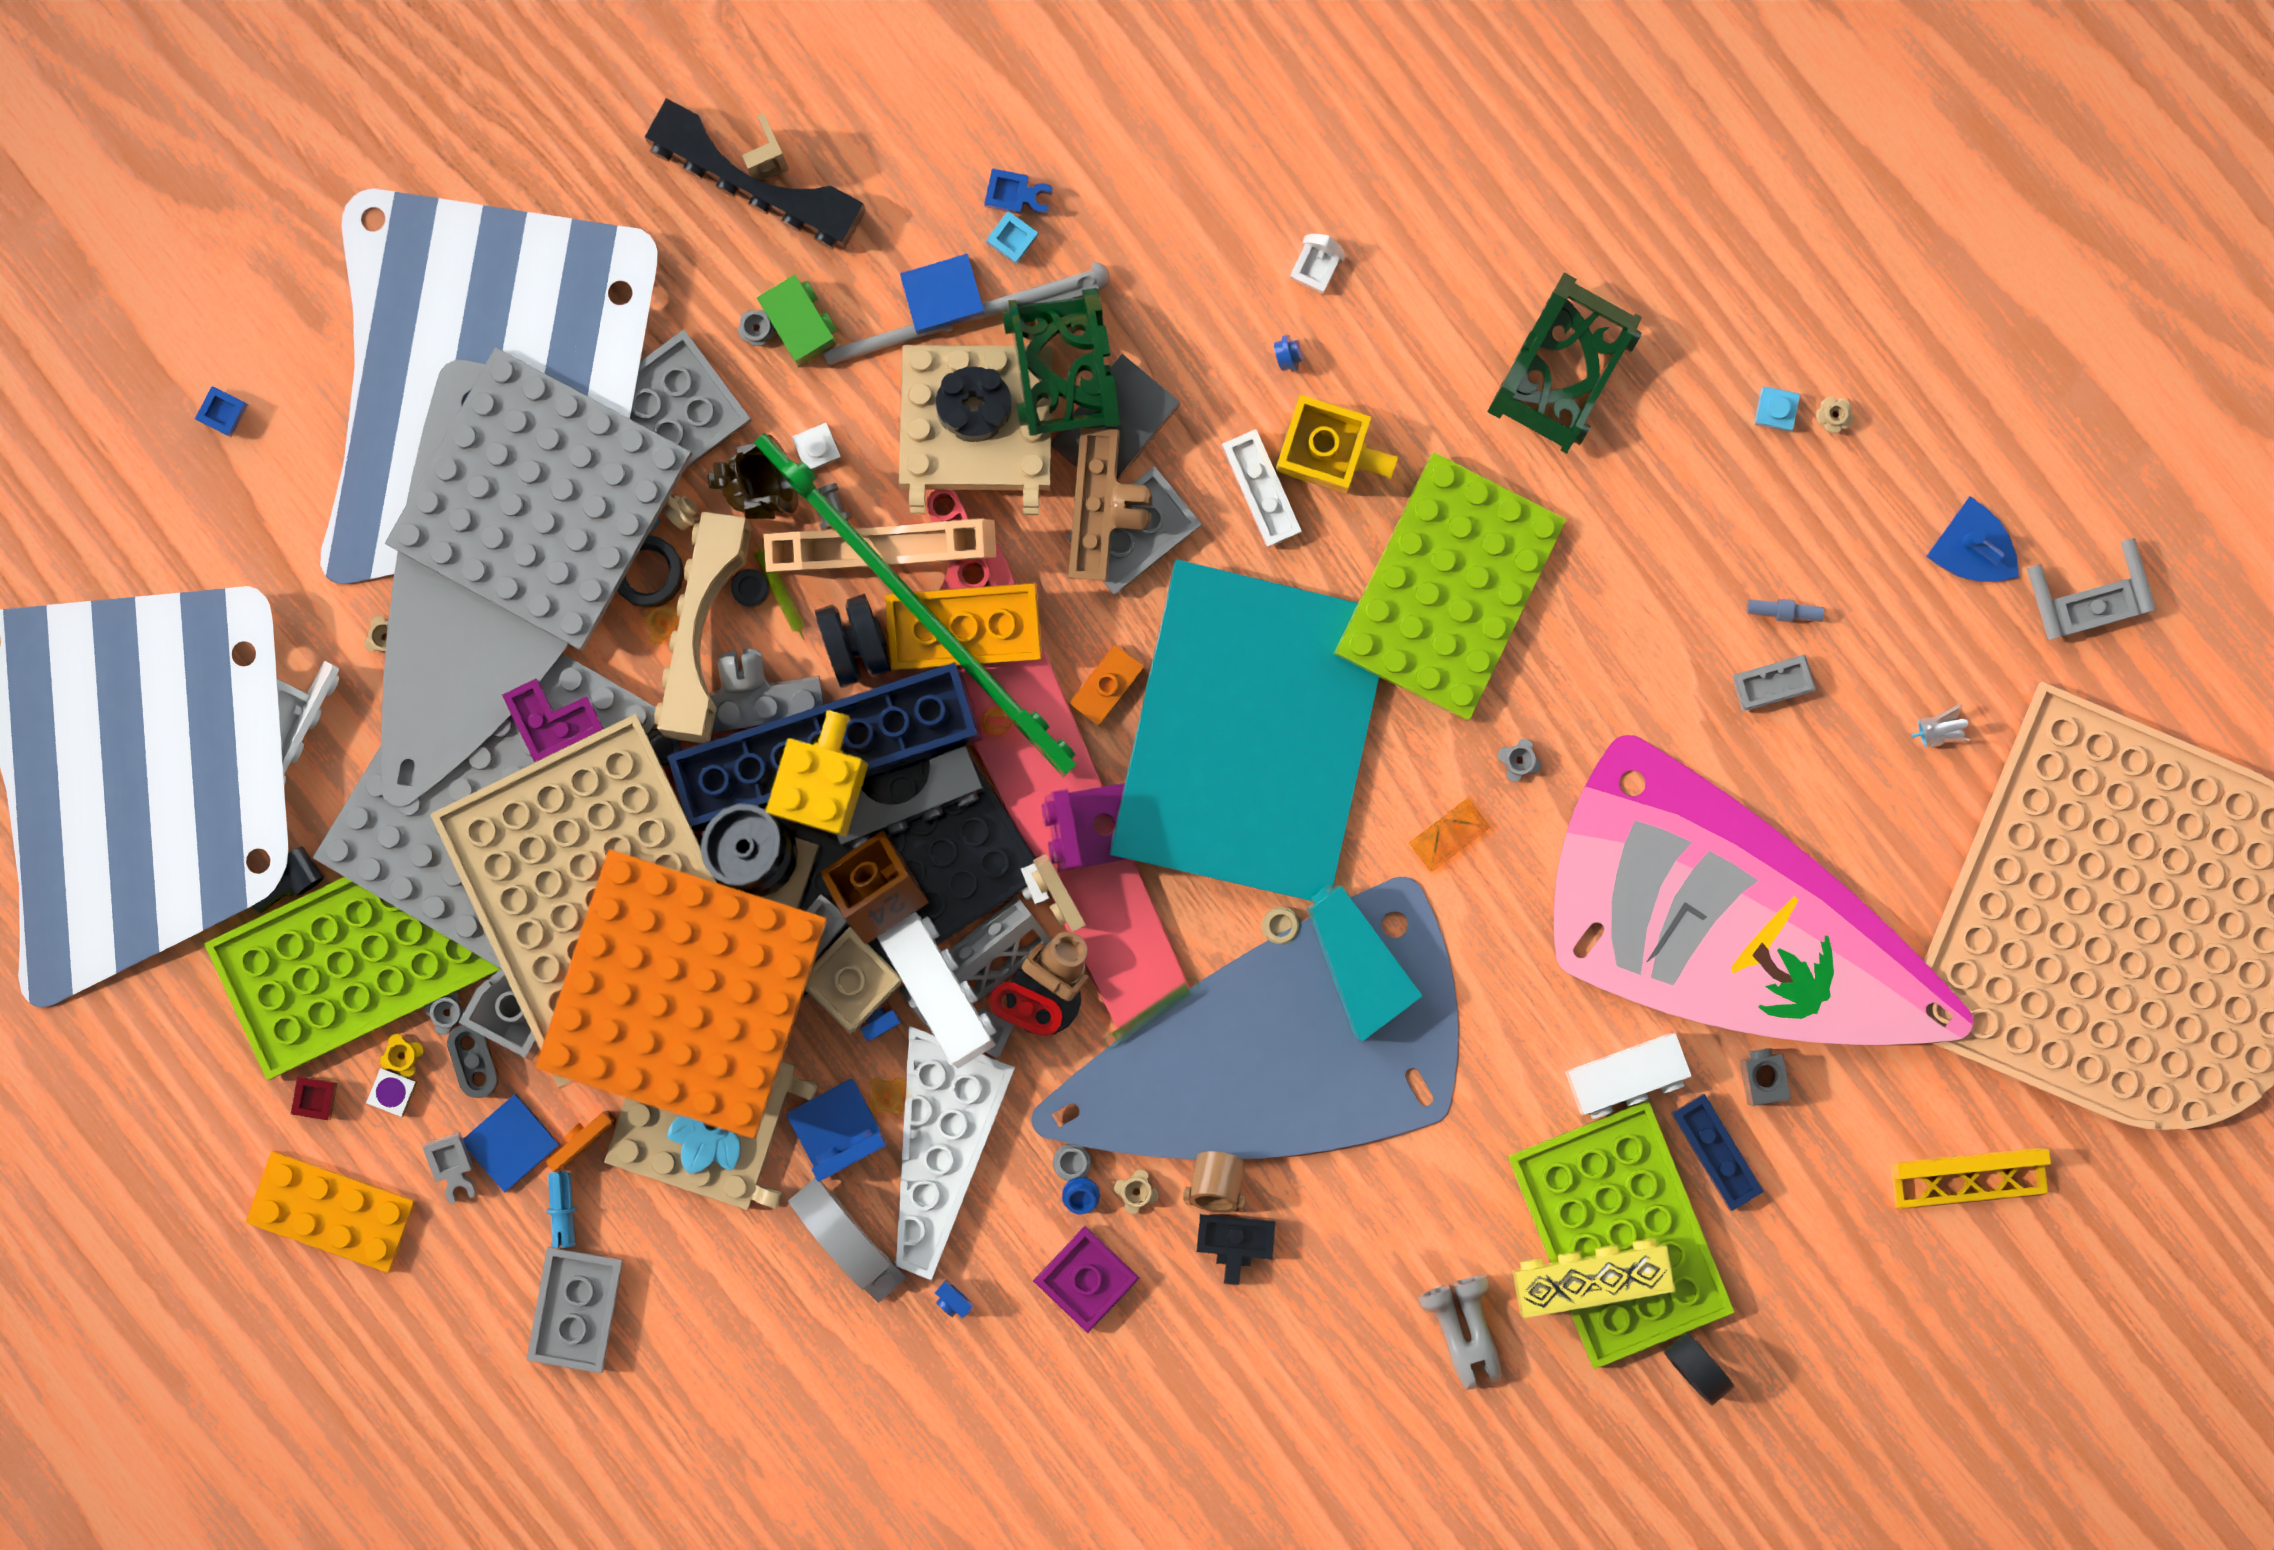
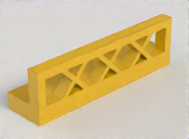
M2032 1148L1890 1163L1895 1208L2048 1194L2045 1165L2051 1164L2049 1149ZM2035 1166L2037 1186L2023 1188L2012 1179V1176L2020 1167ZM2011 1168L2007 1174L2001 1170ZM1994 1170L2003 1179L1993 1191H1984L1974 1183L1982 1171ZM1973 1172L1969 1178L1963 1174ZM1956 1174L1965 1183L1956 1194L1947 1195L1936 1186L1944 1175ZM1929 1176H1935L1932 1181L1926 1178ZM1919 1178L1928 1186L1918 1198L1904 1199L1902 1179ZM2007 1183L2014 1187V1189L2002 1190ZM1970 1186L1977 1191L1974 1193H1965ZM1932 1190L1940 1195L1927 1197Z

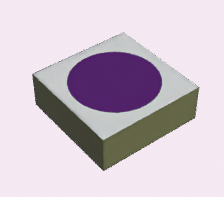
M380 1068L366 1103L399 1117H404L418 1081L403 1077L388 1069Z

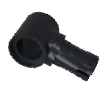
M303 846L288 853L286 868L276 888L266 898L252 905L258 913H262L285 895L290 897L293 894L300 896L306 893L325 878Z

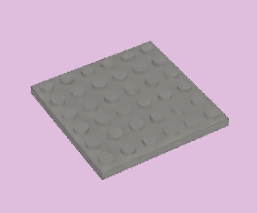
M495 347L386 539L385 544L583 652L693 454Z

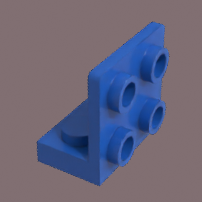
M853 1079L839 1084L787 1113L794 1131L814 1166L811 1170L818 1182L888 1145Z

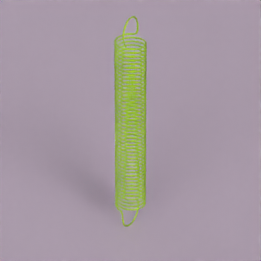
M756 543L759 551L754 553L760 568H762V572L765 573L764 575L768 583H770L769 587L772 588L775 599L781 605L780 609L783 610L782 612H784L786 621L789 622L791 631H799L801 629L799 627L804 625L800 618L801 616L797 609H795L796 606L786 586L784 587L785 584L781 577L776 576L774 572H766L765 551L760 550Z

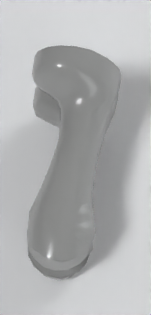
M1486 1275L1468 1277L1453 1283L1456 1296L1470 1330V1342L1466 1341L1462 1332L1449 1285L1434 1288L1418 1296L1421 1307L1436 1315L1446 1338L1454 1369L1466 1390L1477 1389L1475 1373L1470 1366L1472 1363L1483 1360V1366L1491 1384L1502 1378L1498 1352L1488 1329L1481 1303V1297L1489 1289Z

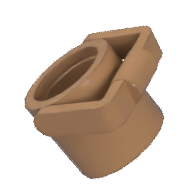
M1208 1151L1197 1154L1191 1187H1185L1184 1203L1211 1212H1245L1246 1195L1240 1194L1244 1171L1243 1160L1223 1152Z

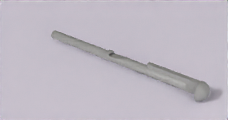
M1092 262L1093 270L984 302L982 305L985 315L967 321L980 320L1009 311L1008 300H1016L1017 306L1071 299L1081 296L1084 289L1097 288L1100 291L1109 282V271L1103 264ZM914 324L826 350L824 355L827 365H832L940 331H952L953 329L950 325L917 335Z

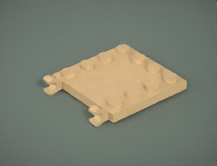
M903 345L899 489H909L910 514H925L926 490H1023V514L1039 515V490L1050 491L1051 432L1029 436L1027 425L1020 426L1017 404L1024 403L1015 346ZM1044 346L1038 359L1052 371V346ZM975 366L994 369L1000 374L1001 379L1007 384L1010 391L1012 407L1010 418L1007 423L1005 422L998 429V433L988 440L979 442L963 441L957 438L956 434L950 432L947 428L945 429L938 419L936 395L941 386V381L948 373H953L965 367ZM1029 371L1032 389L1040 381ZM970 397L968 401L963 403V406H970L971 411L975 412L978 411V406L984 404V402L977 399V397ZM1045 398L1039 400L1037 404L1040 421L1050 420L1052 417L1049 409L1051 403Z
M781 1061L756 1139L735 1133L740 1140L741 1147L739 1159L735 1167L729 1171L713 1160L708 1167L693 1174L687 1173L681 1161L683 1144L673 1142L667 1138L672 1122L680 1115L625 1098L604 1163L745 1210H749L752 1200L762 1205L776 1208L779 1205L783 1192L759 1185L758 1181L787 1093L790 1092L811 1100L815 1096L818 1084L794 1077L797 1065ZM707 1124V1126L710 1128H717L715 1126Z

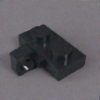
M1200 1214L1196 1252L1217 1254L1216 1264H1225L1224 1284L1239 1285L1241 1266L1250 1267L1251 1257L1272 1259L1276 1221Z

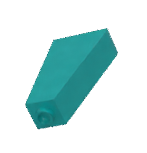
M1327 885L1311 897L1314 903L1307 910L1352 1034L1357 1040L1363 1042L1423 996L1344 888L1336 886L1332 889L1330 885Z

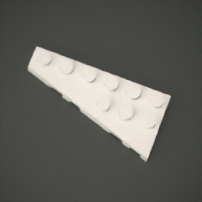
M909 1026L896 1267L932 1280L1015 1067L981 1054L957 1069L949 1061L935 1035Z

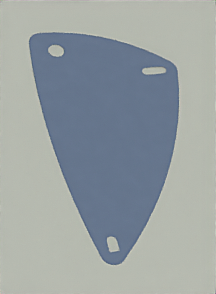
M1395 877L1350 897L1423 996L1363 1042L1357 1040L1352 1034L1312 921L1308 918L1299 923V932L1291 942L1275 944L1268 940L1200 981L1199 988L1198 983L1191 987L1190 990L1194 993H1191L1188 997L1186 996L1182 1001H1178L1177 1005L1175 1004L1168 1011H1164L1163 1015L1161 1014L1157 1019L1154 1017L1153 1021H1150L1147 1025L1145 1024L1144 1028L1141 1025L1139 1031L1135 1030L1130 1038L1127 1035L1125 1041L1121 1040L1120 1044L1116 1040L1109 1046L1111 1048L1107 1047L1034 1109L1032 1114L1034 1130L1040 1136L1048 1139L1117 1153L1162 1158L1196 1159L1197 1154L1215 1151L1228 1153L1240 1159H1260L1301 1155L1364 1144L1403 1134L1441 1121L1450 1108L1458 1059V1010L1448 953L1438 923L1422 888L1411 878ZM1394 911L1402 913L1408 921L1407 931L1398 938L1389 937L1382 929L1383 918L1386 914ZM1291 928L1280 933L1277 936L1284 937L1288 935L1291 931ZM1415 1068L1419 1071L1433 1095V1102L1429 1106H1423L1419 1103L1405 1078V1073L1408 1069ZM1069 1104L1077 1105L1080 1111L1078 1117L1059 1127L1052 1114Z

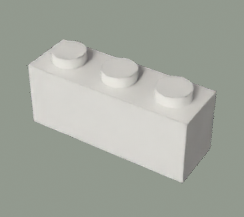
M1676 1033L1663 1035L1565 1071L1580 1114L1586 1115L1590 1113L1592 1119L1612 1113L1611 1105L1626 1101L1627 1106L1643 1102L1649 1099L1647 1092L1660 1087L1663 1093L1684 1086L1682 1079L1691 1077Z

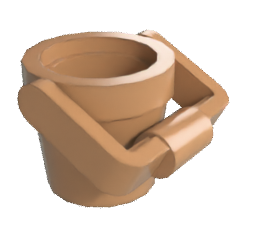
M1072 932L1060 933L1045 947L1042 943H1039L1024 961L1022 970L1062 999L1071 1001L1089 979V976L1084 974L1087 957L1085 941L1079 935Z

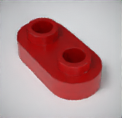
M1001 983L994 988L990 995V1007L996 1016L1036 1035H1050L1057 1031L1062 1023V1011L1055 1001L1016 983ZM1013 994L1016 997V1005L1013 1008L1008 1009L1003 1006L1002 998L1004 995ZM1042 1009L1049 1011L1051 1019L1047 1024H1040L1037 1021L1036 1014Z

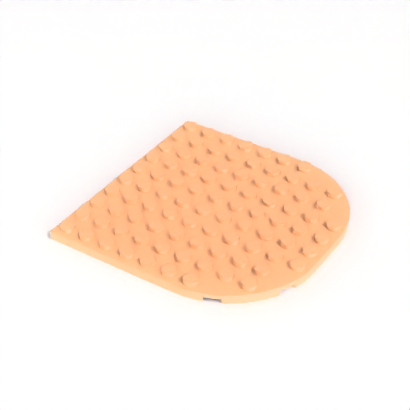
M2040 682L1924 959V962L1969 1009L1973 1017V1026L1969 1034L1962 1039L1931 1042V1044L2107 1119L2145 1129L2175 1130L2206 1126L2229 1118L2262 1098V1095L2274 1085V782L2227 759L2045 682ZM1930 1003L1926 1007L1927 1015L1944 1028L1953 1017V1015L1937 1003Z

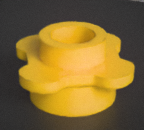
M400 1034L390 1036L388 1039L389 1045L384 1055L380 1057L381 1067L399 1071L403 1077L413 1076L416 1071L415 1063L418 1057L424 1053L422 1044L419 1042H408ZM400 1052L405 1054L404 1059L398 1057Z

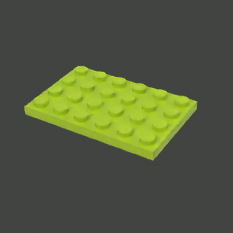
M1435 452L1431 453L1334 651V655L1465 721H1469L1567 519Z
M1649 1100L1637 1103L1507 1156L1550 1263L1559 1262L1558 1255L1571 1252H1580L1581 1258L1596 1255L1595 1249L1604 1246L1618 1245L1619 1251L1633 1249L1634 1241L1655 1238L1656 1244L1667 1246L1674 1292L1569 1310L1593 1369L1735 1313Z

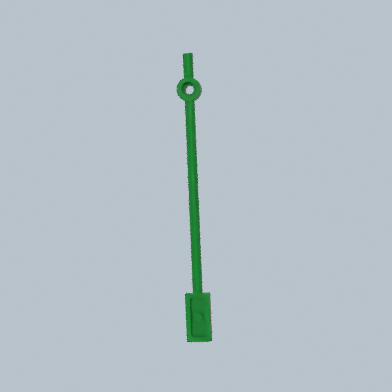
M766 433L758 437L754 444L777 467L787 482L818 511L1011 718L1016 728L1062 777H1065L1077 765L1072 760L1076 755L1074 751L1062 739H1059L1057 742L1053 740L1046 732L1050 726L1036 711L1029 714L1015 702L822 495L813 483L817 476L803 461L797 465L790 460Z

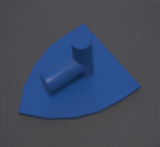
M1971 496L1968 497L1926 555L1935 564L1957 577L1977 582H1999L2019 577L2017 555L2009 534L1999 519Z

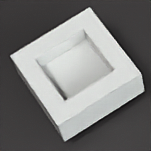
M827 423L792 436L801 461L812 471L841 459Z
M1035 864L1022 868L1021 871L1028 886L1022 890L1025 899L1033 898L1036 905L1049 900L1048 892L1046 891L1042 894L1032 876V873L1037 871Z

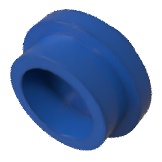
M1284 335L1281 341L1274 342V351L1280 369L1282 371L1289 369L1291 372L1298 371L1299 362L1304 361L1299 341H1292L1289 335Z
M1073 1178L1065 1184L1062 1191V1200L1071 1212L1079 1215L1087 1214L1098 1205L1100 1190L1097 1184L1088 1178Z

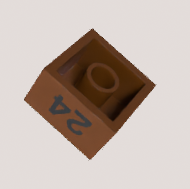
M883 830L820 872L844 919L865 945L929 903L905 859Z

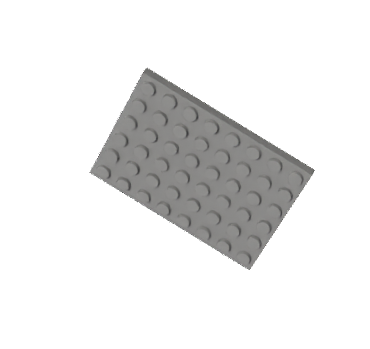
M563 653L540 681L553 711L559 710L585 696H589L604 729L634 714L638 715L647 736L656 727L655 706ZM512 715L441 781L411 804L403 807L389 804L382 795L380 746L313 856V859L499 968L502 967L430 814L534 763ZM406 759L401 763L397 784L412 786L415 763L411 759Z

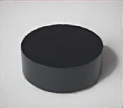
M746 569L734 577L731 591L739 604L753 608L762 605L767 600L770 593V585L767 578L761 572L754 569Z

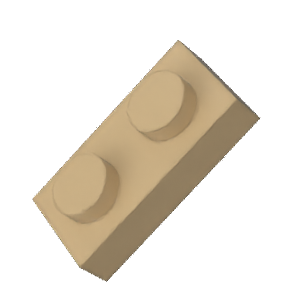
M1045 853L1033 860L1038 870L1033 872L1032 876L1042 894L1049 890L1056 903L1049 907L1059 925L1062 926L1067 923L1072 932L1085 926L1081 915L1047 854Z

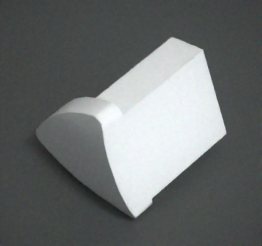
M1309 234L1303 239L1302 244L1305 246L1289 279L1323 295L1338 262L1343 263L1346 254L1342 247L1330 236Z

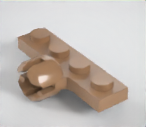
M1081 428L1068 574L1070 579L1108 581L1111 536L1113 532L1117 529L1144 530L1148 527L1152 513H1148L1147 510L1131 509V505L1152 506L1151 490L1145 485L1121 484L1117 481L1119 430Z

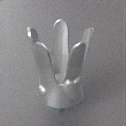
M1961 704L1935 717L1918 719L1919 733L1911 735L1912 738L1921 736L1925 748L1944 744V742H1971L1969 738H1965V733L1960 730L1968 726V721L1965 719L1954 720L1959 716Z

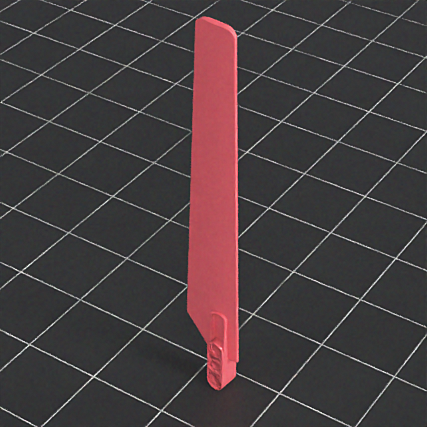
M934 490L928 496L926 505L933 523L968 520L961 501L953 490ZM944 497L952 499L955 506L950 514L942 516L935 513L934 506L937 500ZM996 544L997 558L949 561L950 566L940 590L1016 584L1000 545ZM970 566H979L984 570V577L978 584L972 585L964 581V572ZM1042 645V659L981 663V665L1023 710L1025 709L1029 714L1036 711L1047 722L1050 728L1046 732L1055 742L1062 739L1074 751L1076 755L1072 760L1077 765L1065 777H1062L1016 728L1011 718L961 665H958L962 669L983 740L972 744L1009 817L1034 856L1038 858L1046 853L1050 859L1048 842L1052 840L1051 826L1045 827L1041 804H1045V797L1054 791L1068 789L1070 793L1103 787L1045 649ZM1101 814L1094 819L1093 827L1097 834L1108 836L1114 829V822L1108 815ZM1127 859L1060 872L1057 870V863L1052 864L1085 923V926L1074 932L1071 931L1067 923L1064 925L1068 932L1079 935L1085 941L1087 946L1085 966L1118 1029L1127 1023L1128 1020L1130 1021L1131 1018H1135L1136 1015L1138 1016L1139 1013L1146 1010L1147 1007L1152 1006L1161 997L1163 998L1164 995L1166 996L1169 992L1171 993L1180 984L1185 983L1184 973L1134 860ZM1048 890V893L1053 903H1056L1050 891Z

